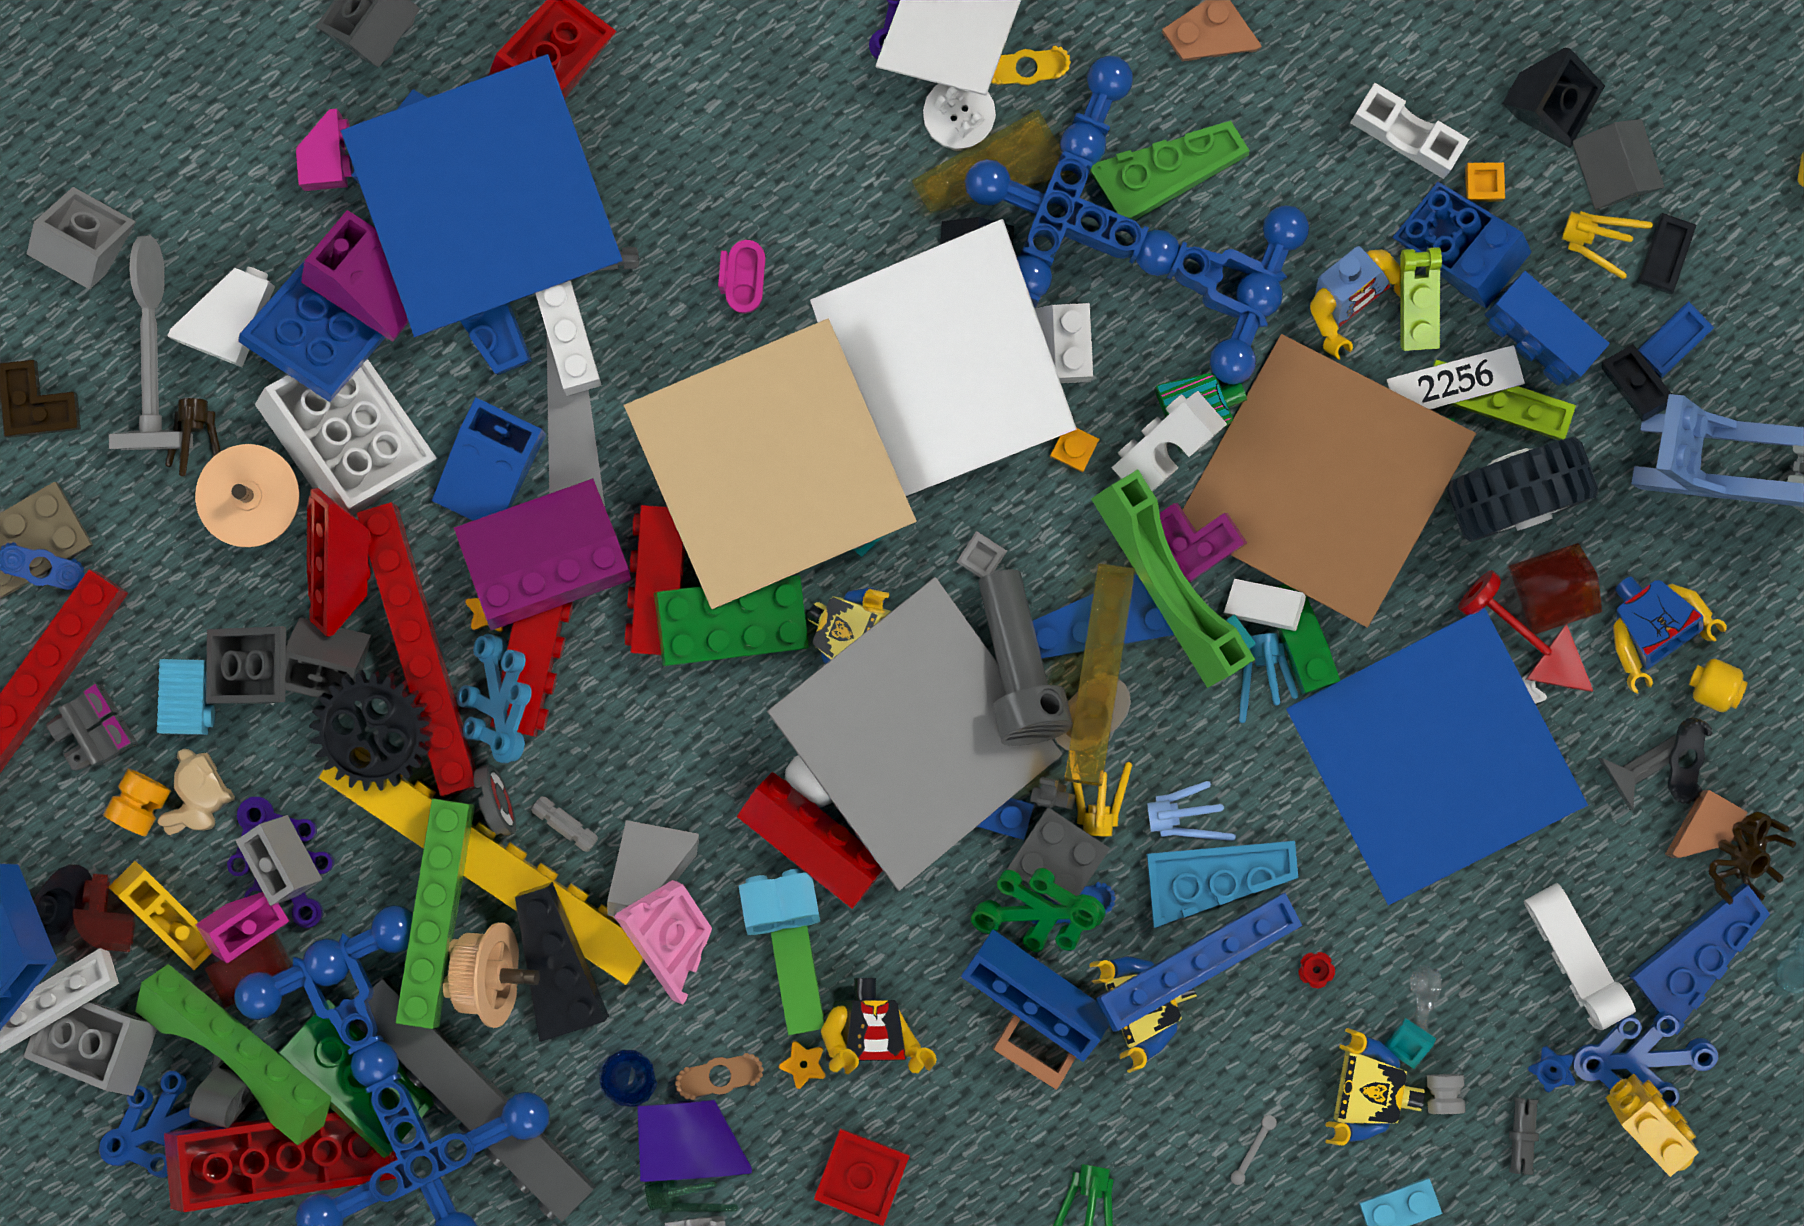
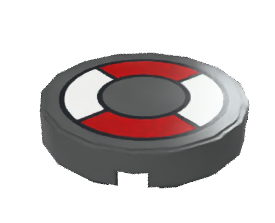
M490 764L477 768L474 773V786L476 789L482 787L484 796L479 797V805L492 832L496 835L498 834L500 838L515 834L516 818L514 808L499 772Z

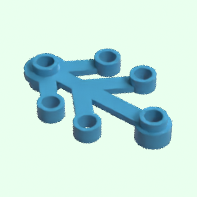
M485 634L476 639L473 651L474 655L481 662H484L490 698L482 695L478 688L464 685L458 692L457 702L461 707L476 708L494 718L496 731L486 727V722L483 719L467 718L463 725V736L466 739L481 740L489 744L494 759L497 762L506 764L518 760L523 753L524 737L517 730L532 692L528 684L517 682L519 674L525 666V655L522 652L507 650V643L503 637ZM500 663L502 669L506 671L503 683L501 682V676L499 671ZM511 703V704H513V705H512V707H511V710H510V713H509V716H508V715H507V710H508L509 704Z

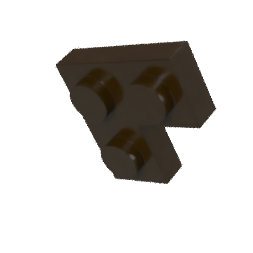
M35 360L0 363V398L5 437L11 438L81 430L77 393L65 392L41 395L38 362Z

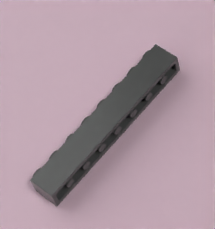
M388 978L381 979L373 987L374 995L369 1001L371 1012L378 1028L377 1036L381 1035L383 1037V1042L394 1049L398 1059L409 1069L405 1073L406 1076L420 1089L426 1086L435 1095L432 1099L433 1103L444 1114L448 1115L452 1112L461 1121L458 1127L463 1133H467L501 1116L508 1098L438 1028L429 1029L396 1023L401 991ZM361 1019L355 1020L354 1024L367 1035V1024ZM543 1133L537 1138L530 1140H520L510 1136L488 1147L484 1152L496 1166L500 1168L504 1164L514 1174L511 1180L523 1193L527 1194L531 1191L540 1200L537 1206L551 1220L557 1217L563 1222L596 1188Z

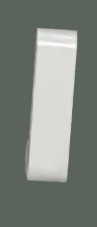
M1555 883L1524 900L1525 907L1544 941L1548 940L1554 950L1551 954L1562 974L1566 973L1572 983L1569 987L1580 1007L1584 1005L1590 1015L1587 1018L1589 1023L1596 1029L1604 1030L1635 1013L1636 1009L1630 996L1619 982H1614L1562 887Z

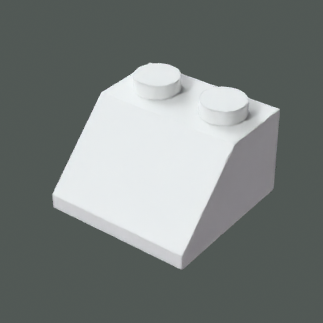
M1090 303L1061 304L1034 308L1060 383L1091 382L1093 378Z

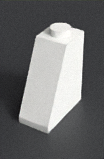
M248 266L246 272L234 268L170 329L168 337L178 343L242 367L249 349L238 342L239 334L270 300L275 286L267 281L268 274Z

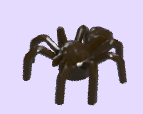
M1758 811L1749 814L1742 822H1737L1733 825L1732 832L1739 846H1735L1726 840L1718 842L1719 849L1732 855L1731 860H1714L1710 864L1708 872L1714 880L1715 891L1729 905L1733 904V898L1725 890L1726 884L1722 880L1725 877L1733 874L1738 879L1742 877L1743 883L1749 885L1760 901H1763L1765 896L1750 882L1749 877L1755 879L1766 872L1778 883L1783 881L1784 877L1770 866L1771 858L1766 852L1767 843L1777 841L1794 848L1796 842L1778 834L1766 835L1770 826L1782 832H1788L1789 826L1771 819L1769 815ZM1717 866H1734V868L1716 873Z

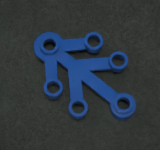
M1663 1011L1655 1016L1653 1024L1625 1053L1612 1052L1625 1038L1633 1039L1640 1034L1642 1029L1641 1023L1633 1014L1617 1022L1616 1026L1598 1045L1588 1044L1580 1047L1574 1054L1572 1064L1574 1071L1581 1079L1586 1081L1600 1080L1610 1090L1621 1080L1611 1069H1627L1632 1074H1635L1642 1083L1650 1080L1661 1094L1666 1090H1672L1673 1095L1671 1099L1664 1100L1670 1107L1672 1105L1675 1106L1679 1101L1680 1095L1678 1090L1672 1083L1664 1082L1648 1067L1691 1065L1698 1071H1707L1717 1063L1718 1052L1713 1044L1704 1038H1696L1690 1041L1686 1049L1650 1051L1663 1036L1670 1037L1679 1028V1023L1674 1015ZM1663 1020H1672V1024L1669 1028H1660V1024ZM1626 1022H1635V1026L1632 1030H1623V1026ZM1701 1053H1709L1708 1060L1698 1062V1057ZM1589 1060H1598V1065L1595 1068H1586Z
M169 1071L162 1076L161 1088L163 1092L147 1125L136 1131L135 1129L143 1110L149 1108L153 1102V1094L147 1088L137 1086L134 1096L127 1095V1101L130 1106L119 1128L107 1132L100 1142L99 1152L101 1158L112 1166H122L132 1161L147 1168L150 1174L158 1178L167 1177L166 1155L161 1153L151 1155L137 1147L150 1141L165 1146L164 1133L173 1132L198 1121V1119L190 1117V1107L168 1116L178 1095L186 1088V1078L176 1071ZM177 1077V1086L173 1089H170V1081L173 1078ZM139 1092H144L143 1101L137 1104L135 1101L136 1095ZM120 1140L121 1146L119 1150L113 1152V1144ZM164 1160L163 1169L157 1172V1162Z

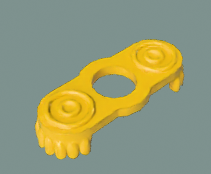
M1056 45L1051 50L1033 51L1023 49L1015 54L1001 55L991 83L995 85L1019 83L1029 86L1041 80L1058 79L1069 70L1070 56L1067 55L1066 50H1063L1062 47L1058 48ZM1024 57L1032 58L1037 64L1036 73L1028 78L1020 76L1016 70L1017 62Z

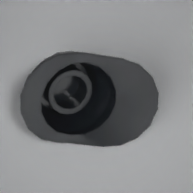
M68 864L59 868L49 877L44 885H37L29 889L52 946L63 940L72 925L80 917L93 886V879L89 871L78 864Z

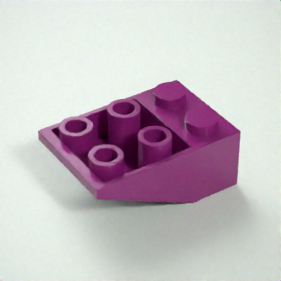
M347 210L305 259L301 282L394 342L409 323L376 228Z

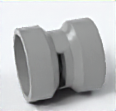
M1463 1074L1427 1075V1087L1431 1090V1094L1434 1095L1427 1102L1428 1113H1465V1101L1458 1097V1094H1461V1089L1465 1086Z

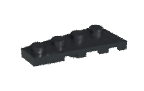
M553 882L520 892L515 897L526 965L528 970H538L540 973L538 985H530L539 1041L542 1042L605 1022L609 1014Z

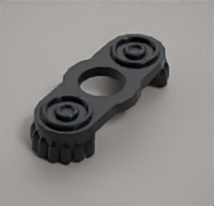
M1694 717L1687 718L1679 725L1675 745L1669 756L1670 773L1668 789L1674 799L1682 804H1690L1691 801L1695 802L1696 798L1700 796L1699 793L1702 792V788L1697 782L1700 768L1705 760V751L1703 749L1706 735L1711 736L1713 734L1712 728L1707 722ZM1686 749H1694L1696 753L1694 762L1687 767H1680L1678 763L1680 754Z

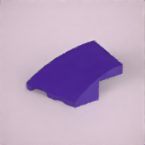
M715 1100L678 1101L673 1104L637 1106L640 1182L710 1178L752 1173L749 1161Z

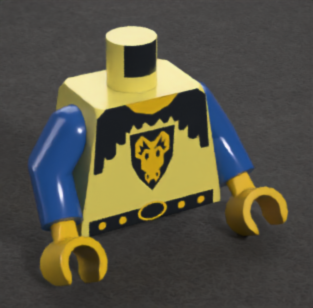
M870 587L848 591L844 598L832 597L827 606L820 602L813 604L808 612V620L818 626L813 638V644L822 652L821 657L825 664L891 612L883 609L882 606L884 599L889 598V593Z
M1130 956L1109 961H1093L1089 964L1090 967L1098 966L1101 970L1100 978L1092 980L1094 984L1105 983L1107 991L1155 965L1152 961ZM1194 988L1121 1029L1126 1045L1131 1049L1121 1052L1119 1058L1122 1059L1130 1056L1133 1060V1066L1127 1070L1128 1073L1143 1068L1147 1060L1161 1052L1177 1032V1022L1182 1019L1177 1004L1197 997Z
M1350 1028L1345 1029V1032L1350 1033L1352 1036L1350 1044L1347 1046L1340 1044L1339 1046L1342 1050H1345L1333 1118L1337 1122H1326V1127L1335 1129L1334 1137L1331 1140L1326 1139V1143L1341 1146L1349 1141H1363L1385 1132L1389 1128L1390 1123H1398L1401 1108L1421 1111L1425 1095L1424 1089L1405 1086L1407 1071L1400 1069L1399 1058L1382 1042L1369 1038L1363 1033Z

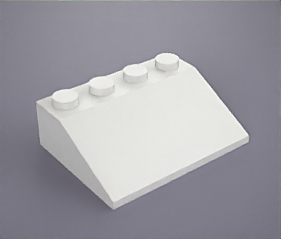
M368 359L331 402H328L287 375L265 387L255 403L257 409L312 488H319L352 515L364 510L437 459Z

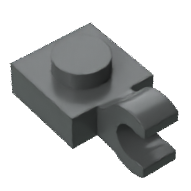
M1041 777L1040 784H1042V788L1033 786L1030 801L1040 806L1051 808L1056 806L1073 810L1076 795L1066 793V785L1058 784V781L1055 779Z

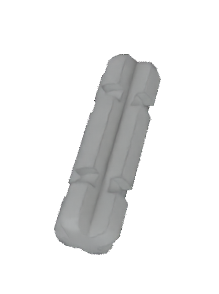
M541 796L533 805L532 813L541 820L545 818L549 826L571 841L573 839L576 841L575 845L583 851H590L598 840L597 835L588 828L584 830L580 822L560 807L556 809L552 801Z

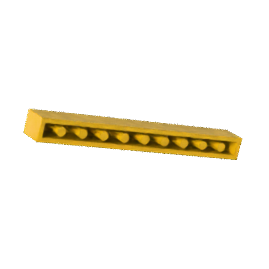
M364 747L355 748V754L358 759L365 762L371 761V755ZM335 766L329 770L322 771L318 777L319 779L424 849L431 801L436 794L433 789L419 780L413 785L402 778L403 776L400 774L401 782L396 787L387 779V785L382 791L378 789L375 781L368 791H364L362 780H358L352 788L349 787V776L346 774L340 780H335L338 771ZM478 822L476 826L472 825L463 876L515 911H517L515 897L520 892L553 882L584 957L625 985L629 984L644 962V959L620 924L616 922L617 920L613 916H608L607 906L601 904L598 909L586 901L589 895L572 883L566 888L555 881L558 876L555 871L542 863H539L536 868L524 860L528 854L511 842L505 847L494 840L496 834L485 824Z

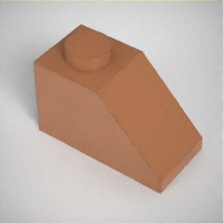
M1702 790L1665 855L1671 858H1681L1719 848L1718 842L1720 840H1726L1730 843L1732 840L1736 842L1737 840L1732 832L1733 825L1737 822H1742L1748 812L1710 790Z

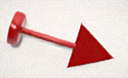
M1493 570L1482 575L1464 595L1458 606V609L1463 614H1476L1487 605L1543 653V656L1525 680L1593 692L1567 624L1558 633L1550 646L1546 645L1493 599L1501 585L1500 576Z

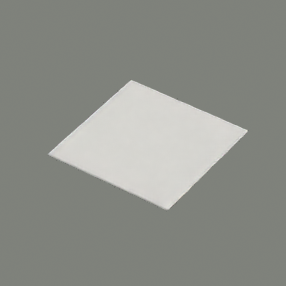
M1003 219L810 300L817 322L828 318L905 496L1077 430Z

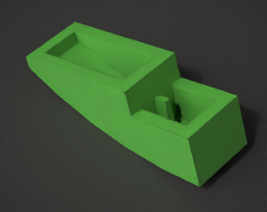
M808 926L784 928L771 932L788 1035L822 1029L825 1019Z

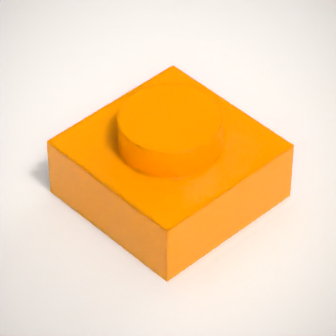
M1504 162L1467 163L1465 165L1466 199L1471 202H1495L1505 199Z
M1076 428L1077 430L1059 437L1050 457L1083 473L1099 438Z

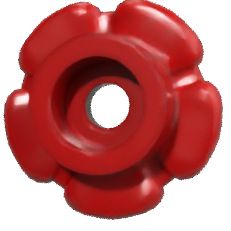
M1317 952V954L1308 953L1301 959V968L1298 970L1299 977L1302 982L1309 983L1310 987L1318 989L1325 987L1326 983L1334 978L1335 967L1331 964V958L1323 952ZM1315 966L1320 968L1319 973L1313 972Z

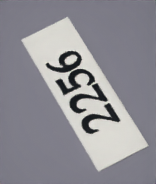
M1514 345L1387 379L1390 390L1428 409L1525 384Z

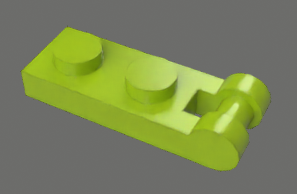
M1439 247L1427 248L1426 252H1415L1414 249L1401 251L1400 345L1403 351L1440 348V269L1442 266V254ZM1426 266V274L1415 275L1416 267Z

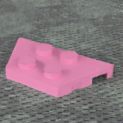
M672 880L617 912L614 917L669 997L683 1005L688 996L687 993L682 992L689 970L697 972L701 961V953L707 944L712 927L685 886Z

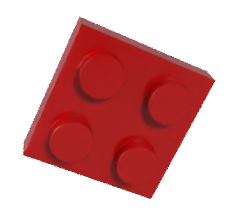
M840 1128L814 1200L884 1226L910 1154Z

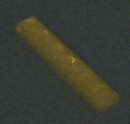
M1098 563L1065 772V781L1095 786L1103 785L1135 568Z

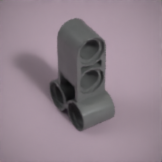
M213 1054L211 1073L196 1089L191 1100L189 1115L192 1118L228 1128L255 1096L242 1079L223 1060Z

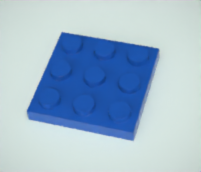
M303 262L239 334L238 342L328 402H331L386 337L301 282L304 268Z

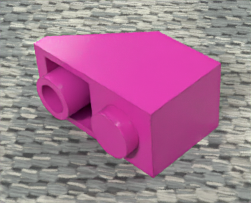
M337 108L329 109L296 148L298 183L304 191L348 187L347 177H352L353 164L350 156L345 155V143L341 133L342 129L348 128L350 125L348 119L342 118Z

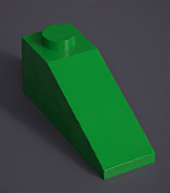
M1286 584L1276 586L1278 588L1297 591ZM1306 596L1296 631L1277 627L1300 694L1340 681L1329 646Z

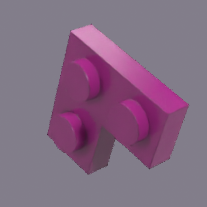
M1173 503L1159 513L1164 535L1171 553L1189 583L1247 544V541L1228 513H1223L1199 531L1195 530L1178 503Z

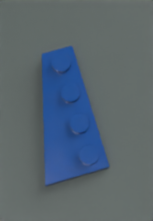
M510 303L460 321L495 374H503L532 361Z
M1743 883L1730 893V896L1733 898V904L1729 905L1724 899L1629 975L1657 1013L1667 1011L1674 1015L1679 1023L1676 1035L1684 1027L1685 1024L1683 1022L1692 1010H1697L1706 998L1704 997L1705 993L1715 980H1720L1727 971L1728 967L1726 966L1735 954L1744 949L1770 915L1747 884ZM1671 1019L1663 1020L1668 1027L1671 1026Z

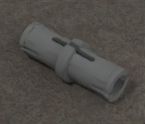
M1514 1097L1513 1131H1509V1139H1513L1509 1172L1521 1174V1160L1523 1159L1522 1173L1524 1175H1533L1535 1141H1539V1133H1535L1537 1104L1539 1100L1528 1098L1527 1113L1525 1114L1526 1099Z

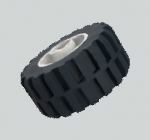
M1570 437L1534 449L1525 448L1494 459L1485 467L1451 480L1448 483L1447 493L1463 537L1472 542L1515 527L1519 531L1553 518L1552 514L1597 497L1599 487L1582 442L1576 437Z

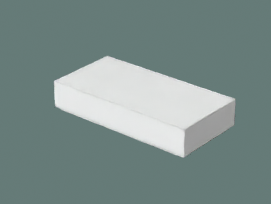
M1234 579L1224 613L1227 617L1235 614L1240 620L1296 631L1306 596L1303 592Z

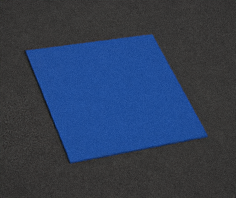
M548 54L341 130L414 337L623 261Z
M1485 607L1480 612L1470 614L1286 708L1388 905L1588 806Z

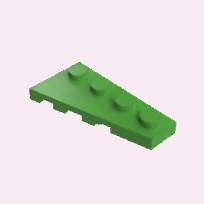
M1228 121L1187 133L1185 137L1167 142L1163 140L1153 143L1148 148L1134 152L1129 150L1118 153L1116 157L1094 164L1090 174L1112 210L1135 221L1249 156L1250 150L1233 123Z

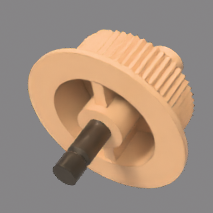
M498 922L491 925L485 934L465 933L459 939H452L449 946L448 976L445 977L443 982V995L445 998H451L450 1001H452L454 1009L459 1013L478 1014L481 1021L487 1027L497 1028L506 1022L512 1012L517 996V984L538 985L540 973L538 970L518 969L519 948L516 936L509 925Z

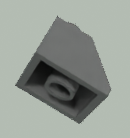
M334 0L315 28L362 60L379 68L392 55L394 46L402 34L411 28L420 8L411 0Z

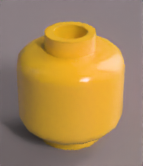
M1710 659L1704 667L1696 666L1688 685L1695 687L1693 698L1696 702L1718 712H1726L1730 707L1734 709L1738 707L1748 682L1743 681L1744 675L1739 668L1718 659Z

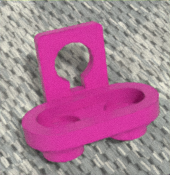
M752 240L737 242L731 248L729 256L727 251L721 250L718 287L721 294H726L729 306L734 311L742 314L755 311L760 306L763 298L766 258L762 247Z

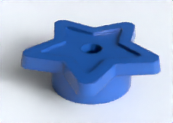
M1544 1046L1541 1052V1060L1528 1067L1529 1072L1537 1075L1539 1081L1544 1085L1546 1092H1551L1555 1087H1559L1562 1084L1574 1086L1576 1083L1574 1076L1569 1070L1574 1059L1572 1054L1557 1055L1548 1046ZM1550 1067H1556L1557 1071L1552 1072Z

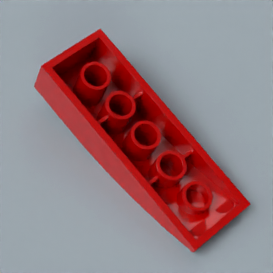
M334 1110L328 1111L324 1126L300 1145L295 1144L272 1125L268 1118L232 1123L228 1128L216 1125L164 1133L170 1207L180 1212L360 1185L370 1181L373 1173L378 1169L398 1160L394 1150L389 1156L383 1158ZM385 1173L380 1178V1181L397 1178L391 1173Z

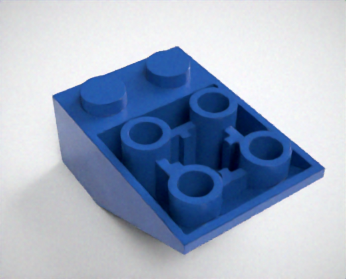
M1440 182L1435 184L1393 236L1406 249H1414L1415 252H1426L1427 248L1439 247L1442 254L1440 276L1462 294L1485 308L1490 305L1532 253L1523 232Z
M475 397L457 434L432 501L472 521L511 508L547 434L541 428Z

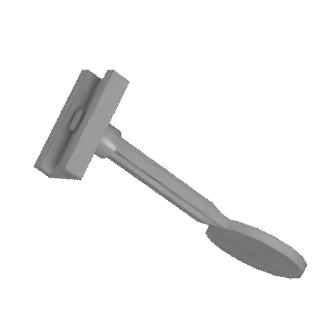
M143 235L137 237L133 243L129 268L133 293L138 304L142 307L140 322L142 415H139L140 431L109 434V449H181L183 432L162 430V415H159L158 347L155 308L162 301L164 293V259L156 239L151 235ZM191 433V437H190V447H189V448H193V434H192V433Z

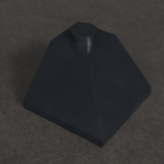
M1565 47L1521 71L1502 104L1518 120L1571 148L1573 140L1578 136L1605 85L1570 48Z

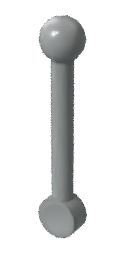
M1271 1115L1263 1117L1261 1121L1262 1128L1241 1166L1231 1174L1233 1184L1241 1185L1244 1183V1174L1268 1131L1276 1127L1277 1121L1275 1117Z

